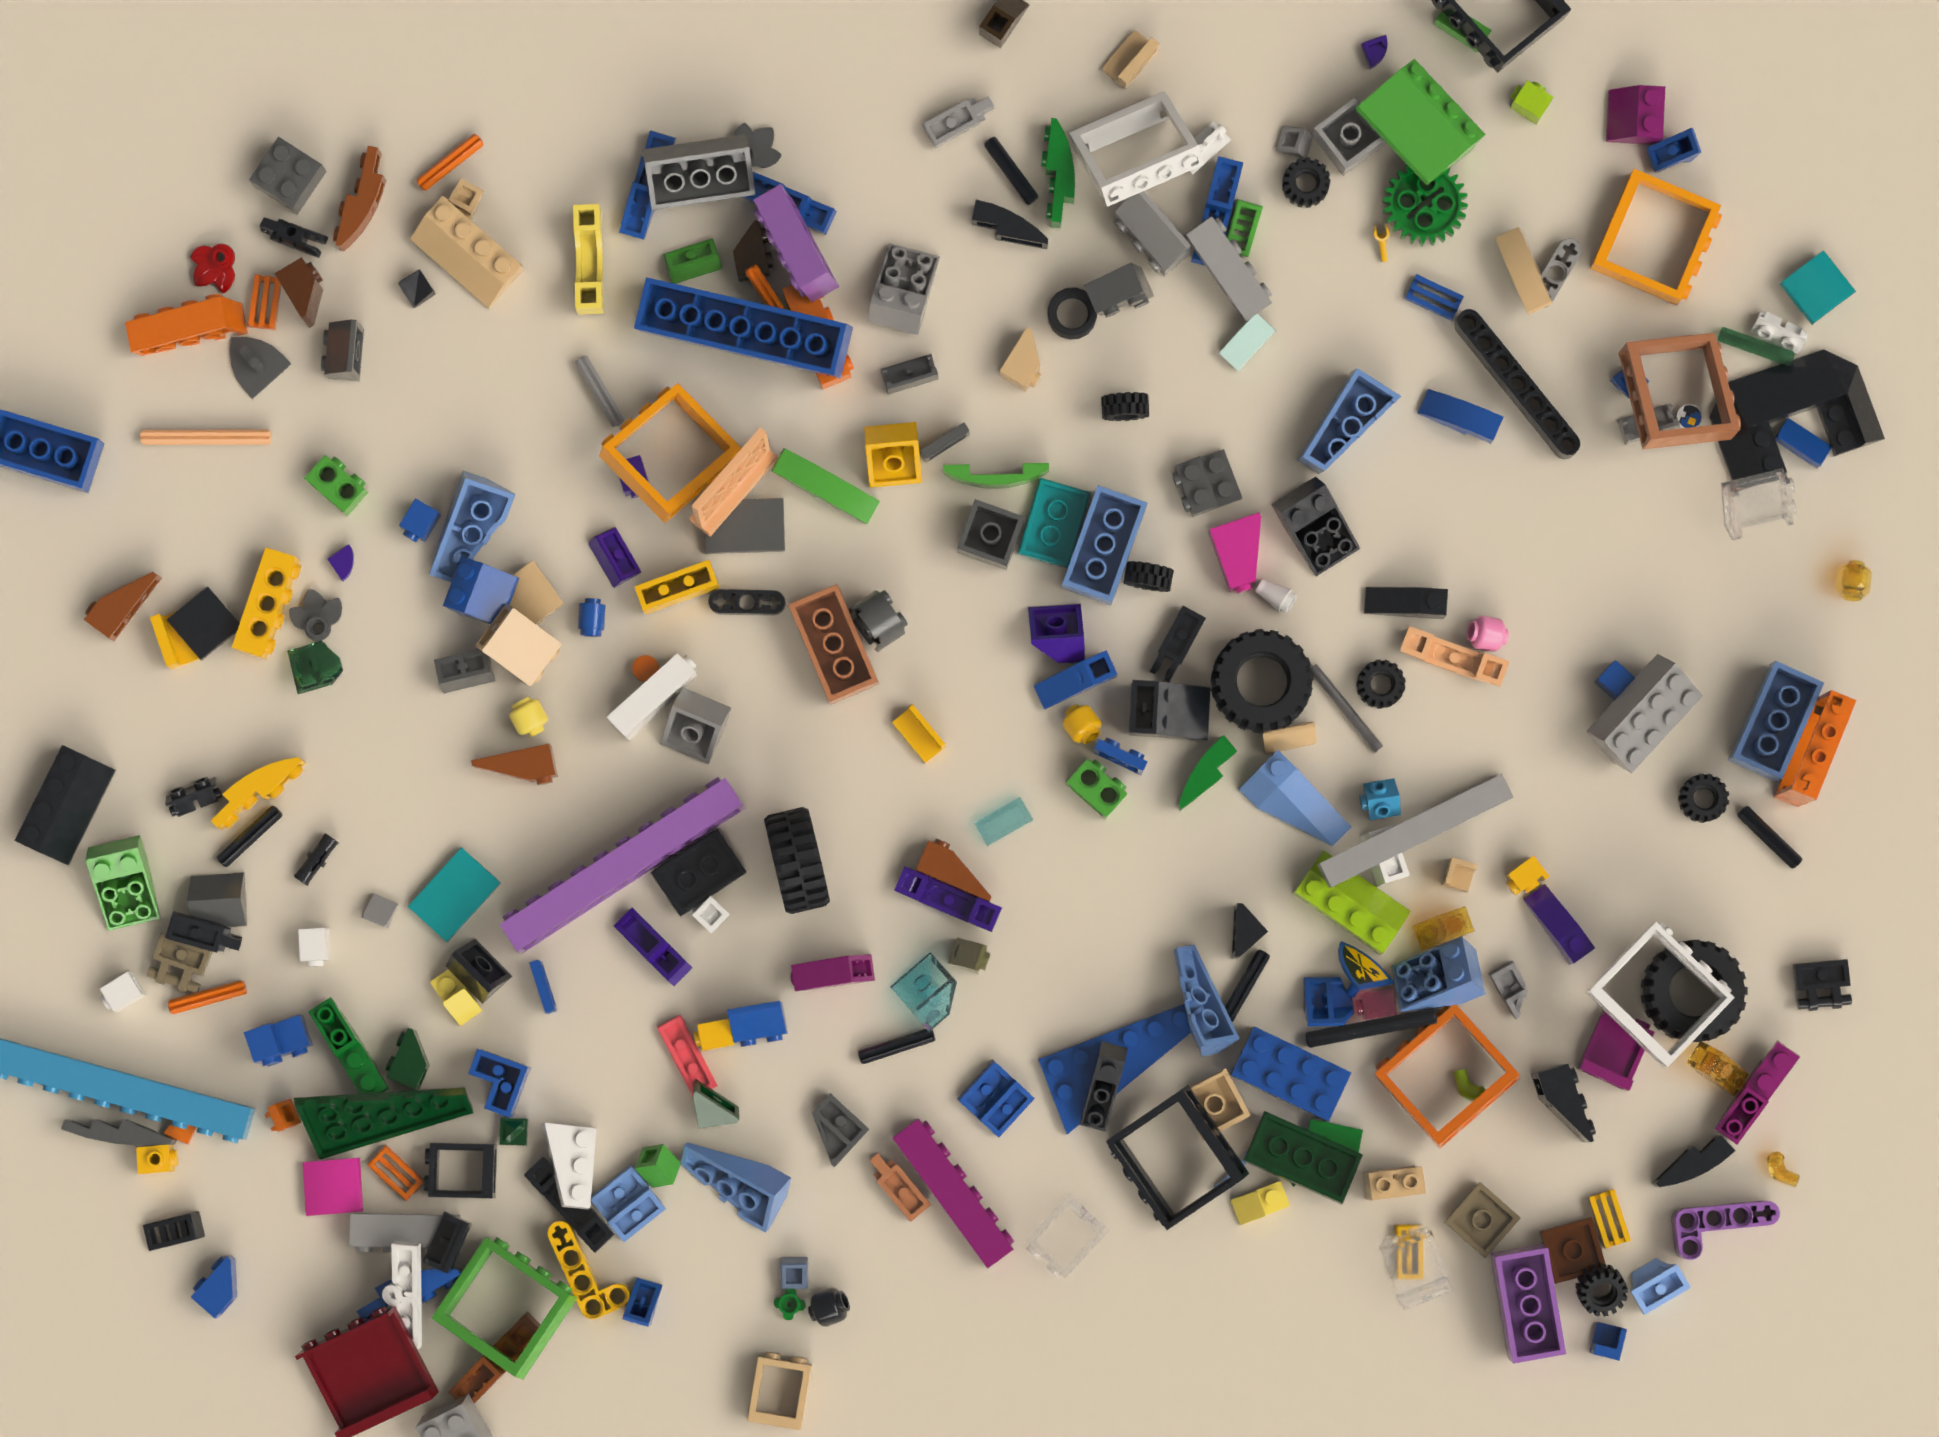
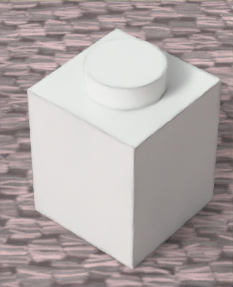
M328 928L298 929L300 962H307L308 967L324 966V961H331Z
M126 972L100 988L103 993L100 996L103 1004L108 1010L112 1008L115 1012L122 1011L146 996L132 972Z

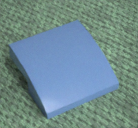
M632 1164L591 1195V1202L623 1242L627 1241L666 1210L665 1206L641 1175L634 1169Z

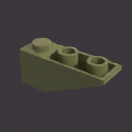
M957 937L948 964L978 974L980 969H986L990 953L986 952L987 945Z

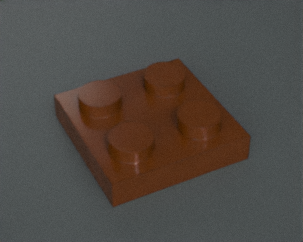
M1592 1217L1539 1231L1542 1243L1549 1250L1554 1284L1578 1278L1579 1275L1585 1276L1583 1270L1592 1271L1591 1265L1595 1264L1598 1269L1599 1263L1605 1264Z

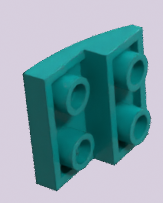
M1824 250L1780 283L1781 287L1811 325L1856 292Z

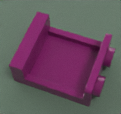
M1603 1010L1577 1069L1624 1091H1630L1634 1082L1632 1079L1645 1050ZM1635 1019L1651 1037L1654 1036L1655 1032L1649 1029L1650 1024Z

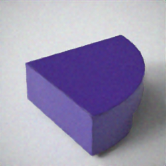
M1386 35L1361 43L1369 69L1376 67L1383 60L1388 45Z
M349 544L327 559L343 582L350 576L354 565V552Z

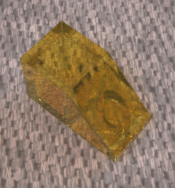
M1466 906L1412 926L1421 951L1474 932Z
M1699 1042L1686 1062L1701 1076L1734 1097L1744 1085L1749 1075L1726 1054L1704 1042Z

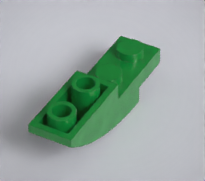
M1051 118V125H1045L1044 141H1049L1048 151L1042 152L1041 167H1046L1045 175L1056 176V178L1050 177L1049 193L1054 194L1053 204H1047L1046 219H1051L1050 227L1061 228L1063 203L1074 204L1075 171L1072 153L1065 133L1057 118Z
M331 997L308 1011L359 1094L382 1093L389 1089L371 1055Z

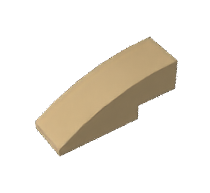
M1520 227L1495 237L1527 313H1534L1553 304L1537 262Z

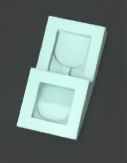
M1257 313L1238 331L1219 354L1239 371L1274 334L1276 329Z

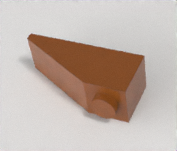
M151 572L109 593L97 602H92L85 612L87 616L84 620L106 637L115 641L162 578L156 573Z
M550 744L471 760L472 766L477 769L528 782H537L538 786L552 783V778L558 777L554 754Z
M935 839L934 842L928 840L916 871L990 902L991 895L954 851L949 849L950 844L939 839Z

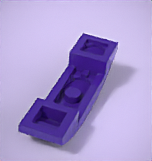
M904 866L894 891L989 932L993 931L1002 910L1000 906L965 893Z

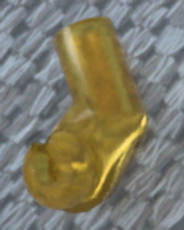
M1775 1151L1767 1158V1166L1771 1177L1796 1187L1800 1175L1786 1170L1783 1161L1785 1157L1781 1152Z

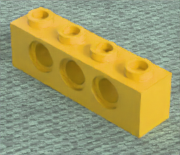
M265 547L232 645L233 649L265 660L268 654L272 655L276 645V640L273 639L276 629L280 630L284 622L285 616L282 614L285 604L289 605L293 595V590L290 589L293 579L297 580L300 575L301 565L297 557ZM276 573H282V583L273 586L271 584V577ZM273 598L275 602L274 607L269 611H264L262 608L264 600ZM259 623H265V633L261 636H255V626Z

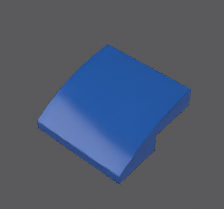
M994 1060L986 1066L957 1098L998 1138L1035 1099Z

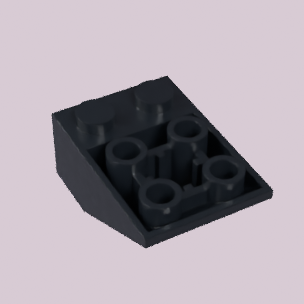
M1317 477L1312 478L1271 504L1283 527L1315 576L1320 575L1360 549L1326 484Z
M1132 680L1128 736L1208 740L1211 687L1161 681Z
M1561 1064L1531 1074L1539 1100L1582 1142H1593L1592 1135L1596 1134L1592 1120H1587L1584 1109H1587V1103L1583 1093L1578 1094L1575 1084L1579 1083L1574 1067L1570 1068L1569 1064Z

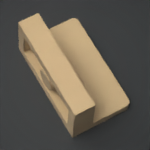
M1134 30L1106 62L1102 70L1126 89L1159 51L1160 44L1152 37L1148 41L1138 31Z

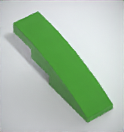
M783 448L771 470L810 495L818 497L864 524H868L880 502L857 487L786 448Z

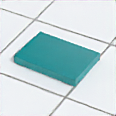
M1040 478L1018 554L1068 569L1091 492Z
M461 847L408 905V908L446 942H449L499 887L501 882Z

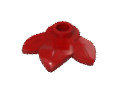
M217 244L214 247L206 245L197 247L190 255L192 261L198 264L193 273L194 284L196 286H206L214 282L222 293H226L235 280V272L232 267L235 262L234 250L227 244ZM220 252H222L225 256L222 262L218 259V254Z

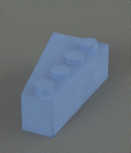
M1356 368L1351 371L1303 448L1297 461L1318 474L1324 472L1401 396L1360 369Z

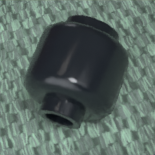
M828 1288L814 1294L811 1298V1306L808 1307V1313L812 1321H817L823 1327L843 1321L850 1310L846 1294L843 1291H838L836 1288Z

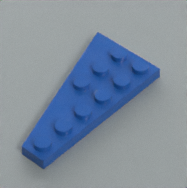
M1185 1004L1038 1059L1066 1134H1069L1080 1124L1101 1042L1128 1048L1117 1094L1191 1033Z

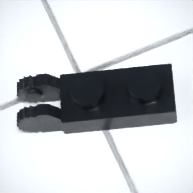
M1182 606L1158 651L1159 655L1150 672L1153 674L1158 672L1163 658L1167 657L1174 661L1167 670L1164 679L1170 682L1178 665H1181L1206 617Z

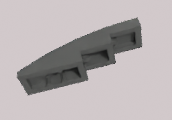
M65 1119L61 1130L85 1138L114 1144L153 1146L173 1145L177 1141V1139L128 1119H122L120 1127L100 1119H94L91 1127L71 1119Z

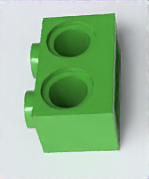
M324 455L304 479L348 516L368 494L363 488L366 483L355 473L350 477L343 471L346 466L335 456L330 459ZM327 469H333V479L323 481V472ZM347 486H353L354 494L350 498H343L342 490Z
M1087 759L1066 782V785L1104 819H1107L1127 796V793L1124 791L1126 786L1116 777L1111 780L1104 773L1107 769L1096 759L1093 762ZM1086 771H1090L1095 774L1096 782L1092 785H1085L1081 781V775ZM1105 789H1111L1115 792L1116 799L1111 803H1106L1101 798V792Z

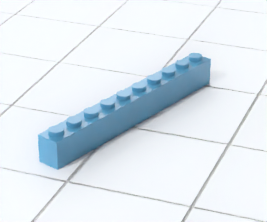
M0 1038L1 1079L7 1080L9 1075L17 1077V1083L33 1087L34 1082L44 1085L43 1090L58 1094L59 1089L68 1091V1097L84 1101L86 1096L95 1099L94 1104L110 1108V1104L121 1106L119 1111L135 1115L137 1110L146 1113L145 1118L161 1122L162 1118L172 1120V1126L187 1129V1125L198 1127L197 1133L212 1136L213 1132L223 1134V1140L238 1143L239 1139L247 1140L255 1108Z

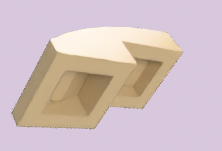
M461 178L448 201L471 220L484 191Z

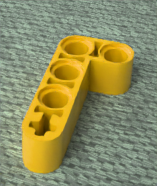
M567 1221L554 1222L548 1229V1238L566 1279L572 1288V1292L578 1298L576 1301L582 1314L588 1319H597L627 1305L631 1295L629 1287L623 1283H617L601 1290L574 1228ZM557 1226H560L561 1229H567L568 1233L564 1235L567 1243L572 1240L574 1245L560 1250L559 1245H564L561 1237H555L554 1233L558 1231ZM569 1250H574L578 1253L579 1260L575 1265H570L565 1260V1254ZM581 1274L586 1275L590 1280V1285L586 1290H582L576 1285V1279ZM615 1288H621L625 1292V1299L622 1303L614 1302L611 1297L612 1291ZM595 1299L599 1301L601 1309L598 1314H591L587 1310L589 1300Z

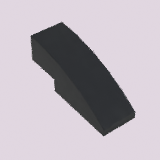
M976 199L972 216L973 226L997 230L996 240L1047 249L1048 238L1023 217L993 203Z
M1715 1135L1700 1151L1694 1146H1689L1652 1184L1655 1187H1665L1691 1180L1710 1171L1736 1150L1721 1135Z

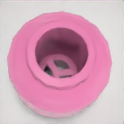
M1483 615L1478 616L1474 621L1472 620L1467 630V639L1471 641L1473 648L1496 652L1501 648L1502 644L1505 645L1509 635L1508 629H1505V624L1501 619Z

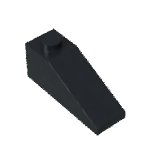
M1366 587L1364 614L1444 619L1447 615L1448 589Z

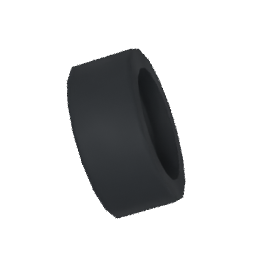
M1076 287L1065 288L1057 292L1050 300L1047 312L1048 323L1052 330L1060 337L1069 340L1080 339L1088 335L1094 328L1097 314L1085 290ZM1074 298L1085 304L1088 310V317L1082 326L1070 329L1064 327L1059 322L1057 309L1063 301Z

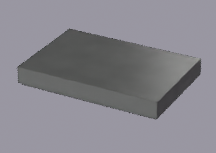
M743 499L711 537L705 533L706 554L785 552L784 499Z

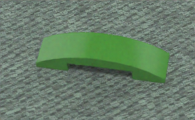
M1023 463V474L970 475V464L943 465L944 475L969 486L1001 489L1024 485L1044 476L1049 472V463Z

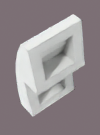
M711 896L689 911L711 934L730 915Z

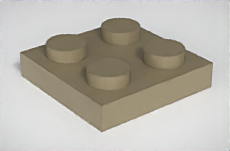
M1479 1182L1444 1223L1481 1256L1486 1258L1520 1220V1217Z

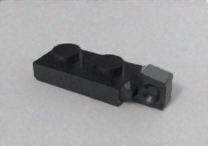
M175 911L172 912L165 935L166 939L216 953L217 951L224 952L225 947L239 951L242 943V937L230 933L231 928L225 927V925Z

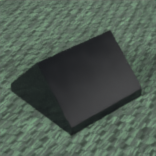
M1237 903L1234 906L1232 959L1241 957L1268 932L1243 903Z
M476 939L454 951L446 964V967L482 1004L512 977Z

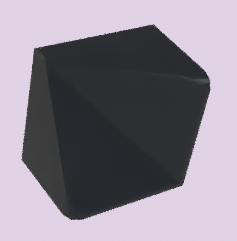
M420 269L398 283L413 308L436 295Z

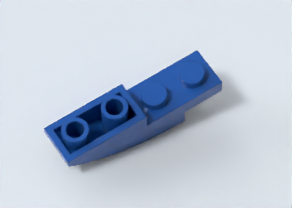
M436 1268L421 1270L422 1303L437 1296L435 1290L444 1286L446 1290L452 1287L462 1273V1270L453 1268L451 1273L448 1274ZM392 1279L375 1287L379 1298L357 1310L359 1317L365 1320L371 1317L370 1313L383 1306L385 1308L389 1306L383 1300L382 1292L387 1285L392 1283Z

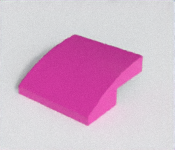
M360 1158L302 1162L306 1216L363 1212Z

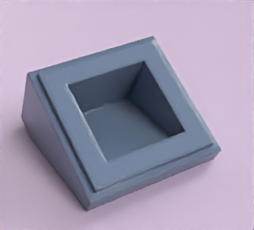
M782 1257L780 1262L781 1289H808V1257Z

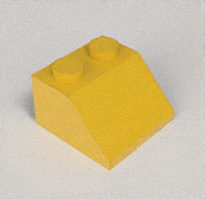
M917 422L864 426L870 488L922 483Z

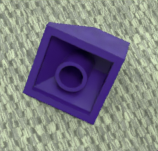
M1081 604L1028 607L1031 644L1058 663H1075L1085 660Z

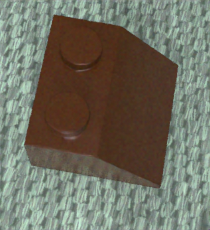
M301 257L274 274L300 317L311 328L315 324L323 289L319 284L323 279L312 262L306 263Z

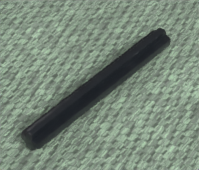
M1434 1008L1310 1031L1306 1033V1042L1308 1047L1312 1048L1437 1023V1014Z

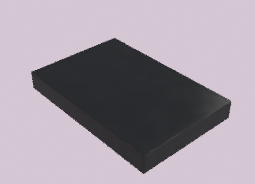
M715 829L653 870L651 875L678 915L682 917L747 872L718 829Z

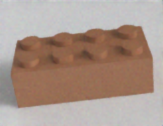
M837 584L788 604L830 705L879 685Z

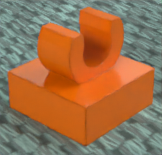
M291 1099L276 1103L267 1108L269 1112L265 1114V1117H271L275 1125L270 1128L271 1131L280 1132L302 1123Z

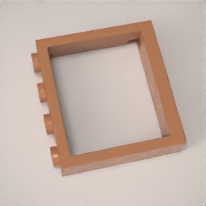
M1715 333L1626 342L1618 354L1643 450L1731 440L1740 430L1741 421L1735 411L1734 393L1729 388L1727 380L1728 370L1723 365L1721 357L1722 347L1717 342ZM1703 349L1722 424L1659 431L1640 356Z

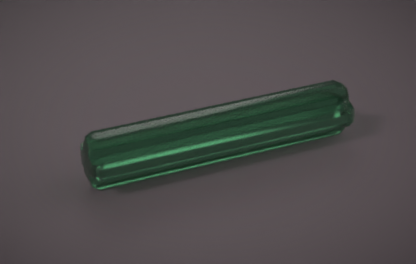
M1722 327L1718 335V341L1786 366H1790L1794 359V351L1726 327Z

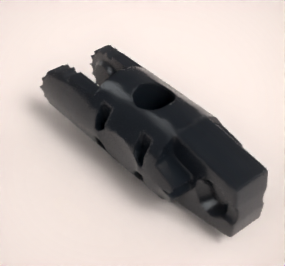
M264 217L260 224L261 232L270 235V240L317 258L320 257L322 252L318 248L307 244L308 239L325 245L329 238L282 219L274 221Z

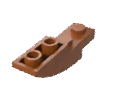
M367 146L366 153L363 152L361 155L360 168H363L361 178L356 179L354 193H357V196L346 194L345 201L340 203L339 216L341 221L340 226L335 227L333 242H336L335 245L341 251L349 248L363 233L377 210L383 195L386 179L383 175L377 174L382 154L378 147Z

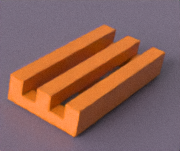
M255 274L248 320L249 327L269 330L276 329L281 284L277 277ZM261 282H264L259 322H256ZM270 283H274L270 321L268 324L265 323Z
M387 1145L367 1164L406 1201L424 1183V1179ZM386 1153L417 1182L412 1184L383 1155ZM378 1161L409 1188L407 1193L376 1165Z

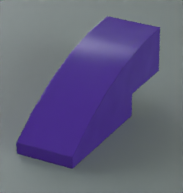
M633 907L614 925L628 942L673 986L693 968Z

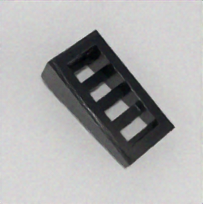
M199 1211L143 1225L149 1251L205 1237ZM176 1222H179L183 1236L181 1238L179 1236V1231ZM166 1225L169 1226L172 1240L168 1238ZM156 1227L159 1228L160 1237L162 1241L161 1243H158L155 1231Z

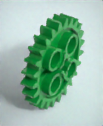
M1408 165L1405 166V174L1400 170L1396 172L1398 180L1390 178L1389 183L1393 188H1385L1384 192L1390 197H1385L1382 200V203L1389 205L1384 208L1383 214H1391L1386 223H1395L1392 232L1401 230V240L1408 235L1410 236V244H1413L1415 239H1419L1420 246H1423L1426 240H1429L1431 246H1434L1437 237L1443 243L1445 241V233L1450 237L1454 235L1452 227L1460 229L1461 223L1457 219L1464 220L1466 214L1460 210H1465L1468 207L1467 203L1461 201L1466 199L1468 195L1467 193L1459 192L1464 187V183L1455 184L1458 177L1457 174L1452 177L1448 176L1450 168L1431 182L1433 189L1429 191L1421 188L1420 182L1422 180ZM1439 188L1443 189L1442 193L1431 200L1429 206L1422 207L1411 219L1407 218L1408 214L1419 207L1421 201H1427ZM1409 197L1413 201V206L1408 208L1402 206L1400 198ZM1442 199L1448 201L1450 209L1441 210L1437 205V201ZM1425 216L1430 220L1431 225L1422 227L1418 224L1417 218Z

